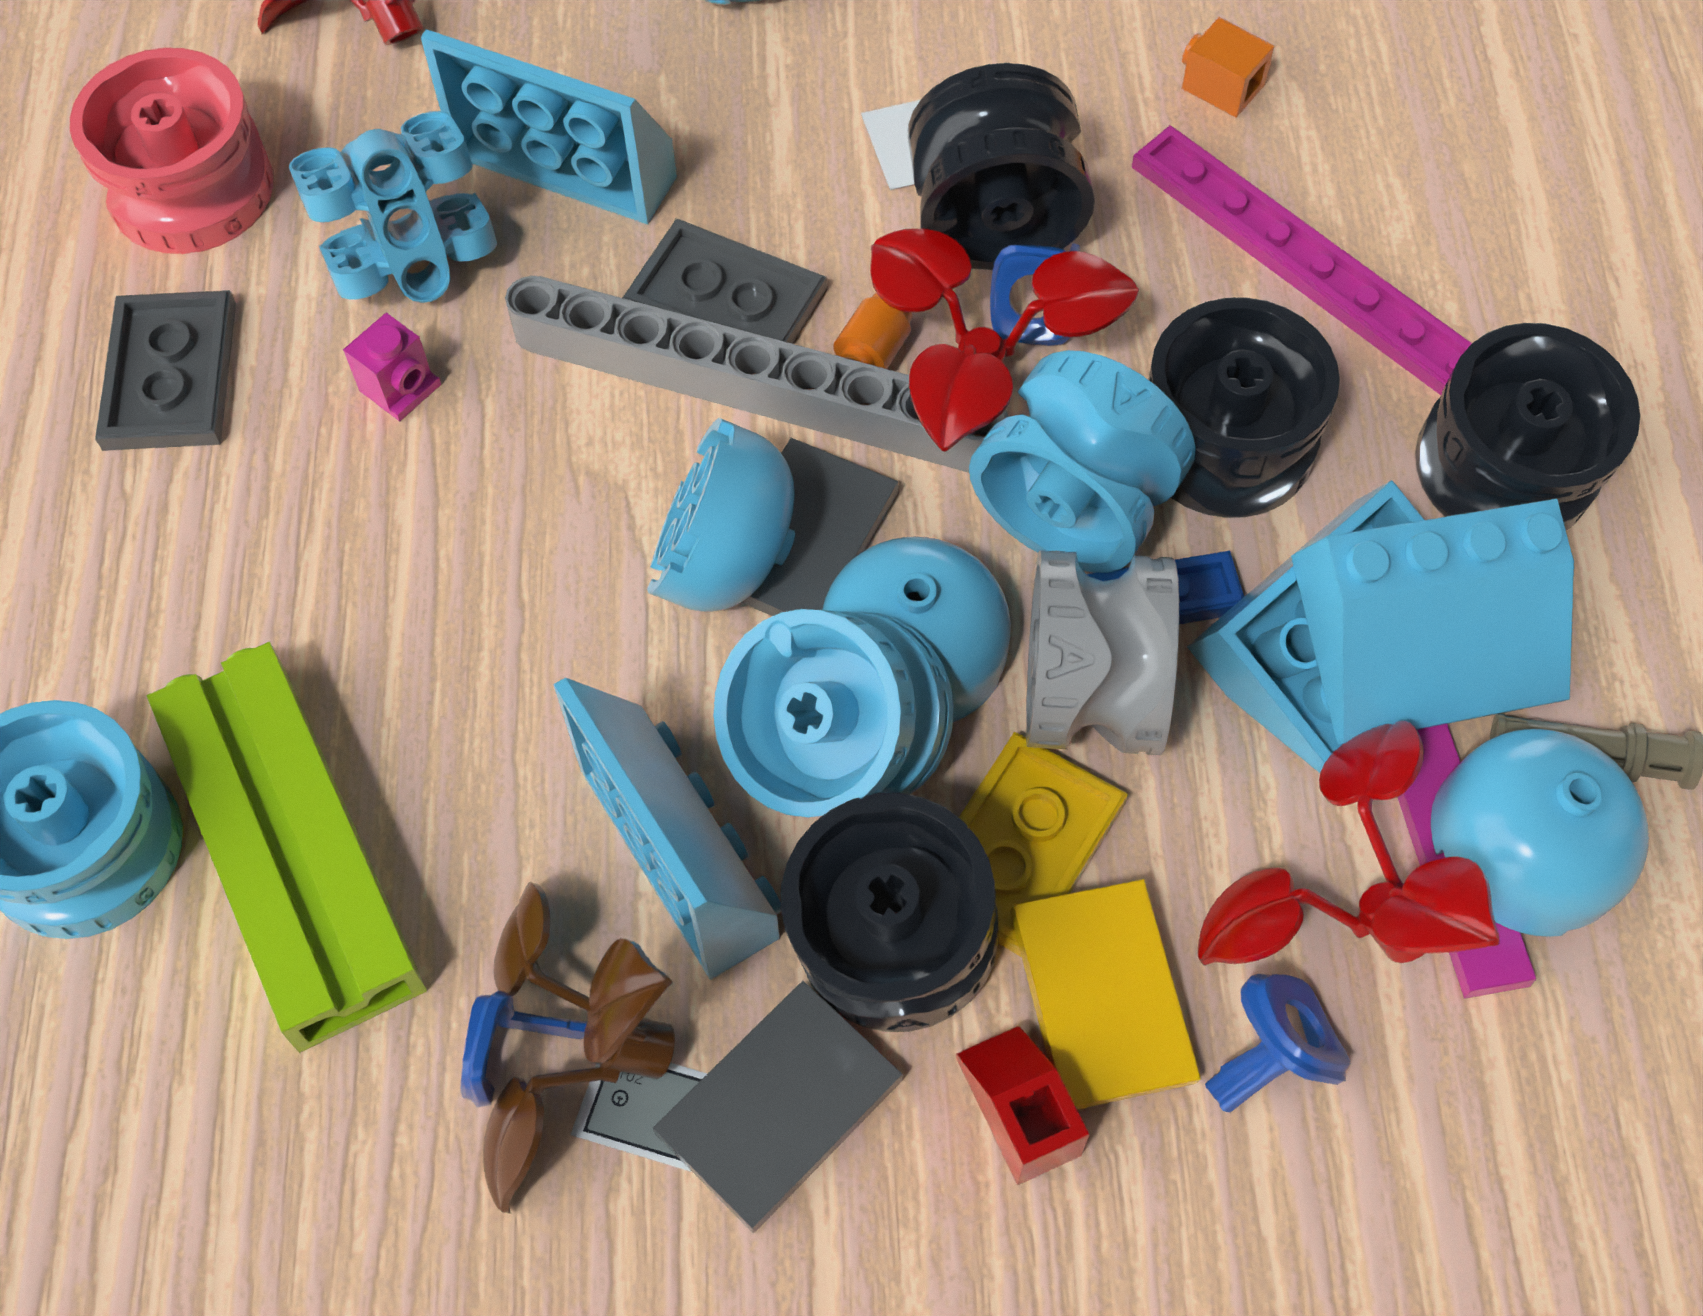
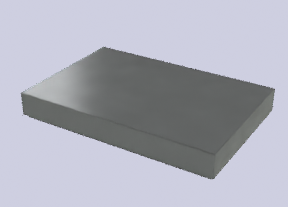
M676 218L622 298L793 344L826 292L827 277Z
M230 290L123 295L115 297L95 440L102 451L221 445L236 301Z
M790 438L781 454L789 465L794 482L795 500L789 529L795 531V538L782 565L774 563L760 587L741 603L770 616L798 609L822 610L829 588L837 575L853 558L865 551L898 494V481Z
M802 980L653 1127V1131L754 1234L902 1082L903 1074Z

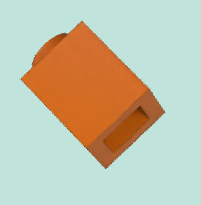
M1218 17L1203 35L1200 33L1195 34L1186 46L1182 56V63L1186 65L1182 89L1237 118L1265 86L1275 46Z

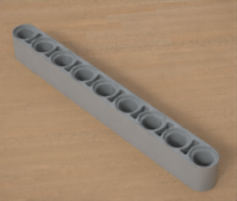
M531 275L518 279L507 289L505 296L516 342L521 348L529 352L968 473L971 457L985 438V436L980 437L973 434L987 435L996 423L1009 417L1005 409L990 424L967 435L951 449L943 452L930 438L921 422L916 420L919 418L911 400L909 375L542 276ZM869 403V404H871V405H860V404Z

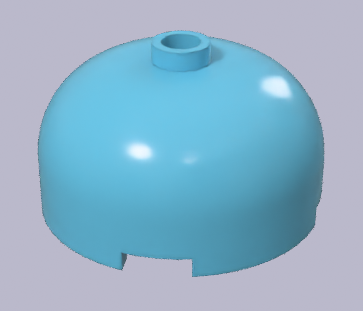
M718 418L709 427L697 447V453L704 456L701 464L697 462L693 464L685 481L680 482L673 498L650 566L658 571L662 570L661 577L658 580L652 579L647 588L648 593L684 608L702 612L725 610L750 597L766 579L774 563L778 565L784 563L795 538V531L789 529L794 509L795 490L792 473L787 461L781 452L763 436Z
M917 536L895 538L876 544L861 552L841 570L830 586L822 610L879 613L898 619L916 630L932 646L943 663L951 685L954 706L953 722L966 717L978 709L998 686L999 678L1007 661L1010 644L1011 622L1007 601L999 583L989 569L979 559L959 546L940 539Z
M1523 729L1498 735L1474 749L1446 777L1432 805L1431 834L1436 855L1444 853L1445 858L1463 857L1475 862L1484 872L1489 882L1495 922L1509 929L1529 935L1545 937L1562 936L1569 930L1587 926L1600 919L1630 893L1642 873L1648 854L1649 827L1647 816L1639 793L1630 778L1613 759L1599 748L1585 740L1563 732L1546 729Z

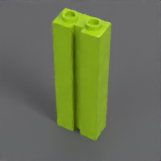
M269 641L256 648H245L233 653L226 661L221 662L224 671L204 680L197 674L182 675L171 680L164 688L146 696L281 1033L301 1053L427 992V989L288 673Z

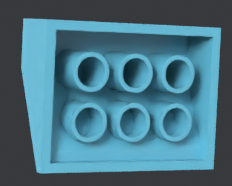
M427 29L424 31L420 38L440 111L450 114L462 132L472 164L647 225L649 224L676 180L677 172L672 138L636 99Z
M1391 480L1355 500L1297 552L1326 536L1423 521L1424 519ZM1290 557L1190 643L1187 648L1229 699L1320 773L1326 760L1341 745H1337Z
M1557 499L1326 536L1291 555L1337 745H1342L1367 730L1384 724L1393 725L1397 721H1408L1416 730L1570 699L1574 559Z
M564 678L553 684L580 771L710 980L779 940L777 914L781 912V902L764 876L754 880L742 861L748 858V853L742 840L730 823L719 827L708 810L715 804L707 786L696 771L686 776L676 760L677 757L682 755L680 747L666 723L662 721L654 726L641 705L574 680Z

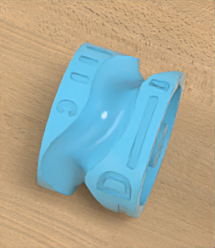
M1070 350L1055 352L1038 362L1017 391L1027 401L1029 417L1024 414L1009 416L992 427L971 457L969 464L970 481L983 507L993 519L1026 547L1036 552H1039V550L1076 552L1079 567L1083 571L1094 573L1112 572L1122 569L1131 562L1153 525V507L1165 503L1172 497L1185 478V475L1189 472L1195 460L1196 446L1193 434L1185 417L1173 401L1140 373L1122 363L1098 354Z
M798 609L782 612L761 621L747 632L732 649L720 672L715 691L713 717L716 739L723 760L735 780L745 791L770 809L786 815L809 818L823 816L832 808L859 797L861 799L866 795L875 793H903L910 795L920 788L935 772L947 750L952 732L954 706L951 685L943 663L932 646L916 630L905 623L879 613Z
M50 700L28 703L1 713L0 911L24 930L44 937L60 939L90 937L112 930L134 918L151 904L166 886L177 865L182 848L183 823L179 805L170 788L135 747L129 735L120 725L96 708L78 702Z

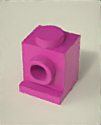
M387 312L343 349L359 391L399 422L441 386L440 378L430 370L420 337Z

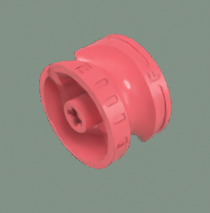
M158 48L141 51L117 60L98 72L82 88L74 101L70 114V134L74 146L93 179L108 188L106 208L121 233L133 243L148 250L169 254L201 252L221 246L238 237L250 228L264 212L271 199L274 186L273 169L255 122L248 112L247 103L238 79L218 59L205 53L185 48Z

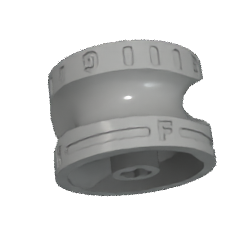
M1039 550L1033 587L1026 694L1027 747L1067 750L1072 736L1082 727L1091 725L1103 738L1122 753L1138 754L1139 752H1146L1148 755H1162L1171 724L1179 638L1178 575L1176 563L1172 557L1151 559L1149 556L1134 555L1129 570L1120 578L1100 581L1089 577L1079 567L1076 552Z

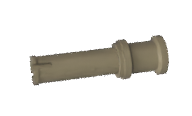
M1498 713L1493 719L1490 739L1498 735L1523 729H1546L1567 733L1589 742L1606 753L1622 768L1632 782H1637L1639 777L1677 781L1681 789L1693 790L1699 784L1702 776L1703 734L1698 731H1687L1684 736L1648 732L1643 724L1637 723L1622 726L1620 731L1567 723L1524 719Z

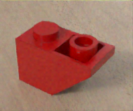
M1020 1026L956 1053V1059L1017 1186L1082 1156L1090 1134L1057 1069Z

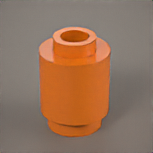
M874 293L872 297L866 298L860 303L833 344L835 355L887 369L910 335L912 312L899 311L892 308L877 293Z

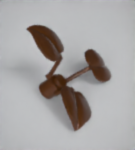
M528 882L519 904L510 915L502 931L494 959L493 971L496 987L499 991H504L514 996L521 989L527 978L531 983L588 1011V1022L583 1040L584 1054L589 1062L600 1064V1067L537 1075L532 1077L528 1084L522 1078L513 1077L501 1092L491 1112L486 1128L483 1165L488 1190L495 1205L500 1211L511 1214L510 1200L524 1180L540 1145L544 1122V1108L540 1095L546 1089L556 1086L599 1080L616 1083L620 1072L659 1079L667 1071L675 1047V1033L670 1024L644 1018L673 982L650 961L641 946L635 941L620 938L611 944L596 969L589 997L545 975L541 971L537 959L544 951L550 936V907L543 889L538 884Z

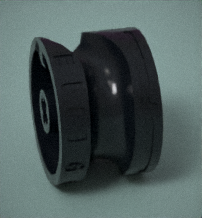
M1016 63L986 64L964 70L940 82L921 98L913 110L908 124V144L914 185L918 196H922L921 229L941 232L956 240L968 254L971 268L993 270L995 260L1001 250L1011 245H1033L1064 249L1087 227L1093 214L1095 198L1088 164L1082 154L1071 144L1081 133L1075 98L1068 86L1057 76L1044 69Z
M1246 297L1222 298L1207 301L1186 310L1175 318L1162 332L1154 348L1148 380L1169 397L1185 417L1192 431L1196 446L1195 460L1182 483L1170 498L1186 508L1206 515L1240 518L1263 514L1283 505L1295 496L1305 484L1320 448L1321 436L1326 429L1336 403L1340 382L1338 364L1330 345L1319 330L1305 318L1286 307L1265 300Z
M1520 323L1490 331L1474 341L1460 356L1447 380L1442 395L1433 405L1421 428L1417 439L1415 458L1416 470L1422 488L1432 504L1444 517L1557 499L1565 530L1567 531L1582 517L1598 496L1601 487L1608 482L1631 452L1638 436L1641 417L1637 394L1631 379L1620 363L1606 349L1582 334L1546 323Z
M875 793L866 795L861 799L859 797L851 799L832 808L815 821L799 839L787 861L781 884V913L785 931L812 987L843 1018L862 1027L884 1032H910L932 1027L952 1017L970 1003L985 984L994 965L999 944V919L996 906L995 882L989 858L977 836L963 820L944 806L923 797L903 793Z

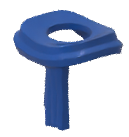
M1072 243L1070 251H1080V245ZM1011 245L1001 250L995 260L992 272L990 315L993 330L1003 340L1008 338L1021 317V314L1014 309L1010 299V291L1013 284L1025 275H1033L1037 267L1046 259L1067 251L1055 247ZM1042 316L1031 320L1018 343L1053 346L1061 345L1071 337L1059 336L1050 332L1045 326Z
M1252 975L1242 985L1240 991L1241 1003L1261 1042L1258 1046L1222 1065L1220 1072L1205 1083V1087L1219 1102L1220 1108L1224 1112L1231 1113L1261 1088L1287 1071L1316 1082L1334 1085L1345 1082L1346 1070L1351 1064L1349 1056L1332 1029L1311 987L1304 980L1290 975ZM1286 1004L1297 1008L1307 1042L1299 1036L1290 1023L1286 1013Z
M498 990L491 995H479L473 1003L468 1024L460 1087L462 1097L471 1100L476 1107L490 1106L492 1104L495 1088L486 1078V1069L496 1027L581 1040L584 1038L588 1021L546 1017L514 1011L513 996L504 991Z

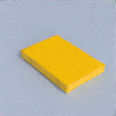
M1016 732L1008 740L959 818L977 836L989 858L995 882L996 906L999 919V944L1021 957L1010 914L1011 908L1015 904L1070 894L1126 804L1128 794L1045 748L1027 747L1026 738Z
M1144 879L1013 905L1010 914L1048 1060L1057 1069L1076 1109L1189 1086L1201 1080Z

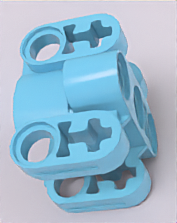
M430 111L410 118L401 126L402 135L382 129L368 130L359 135L357 139L348 143L341 152L330 147L317 148L300 154L290 162L289 170L306 212L312 221L331 222L349 216L356 210L366 211L369 220L361 218V224L342 230L340 233L325 240L322 245H319L338 294L342 298L352 300L374 295L385 288L388 283V275L393 274L404 295L412 301L421 303L434 301L443 295L448 289L450 282L446 255L452 260L459 262L471 261L488 255L497 246V239L489 214L476 193L445 195L430 201L428 200L426 191L433 184H443L457 180L469 173L473 167L465 138L451 115L447 112ZM391 164L388 168L382 171H373L375 168L381 165ZM400 209L412 210L398 220L389 221L393 213ZM423 260L429 261L428 266L418 273L407 272L412 264Z

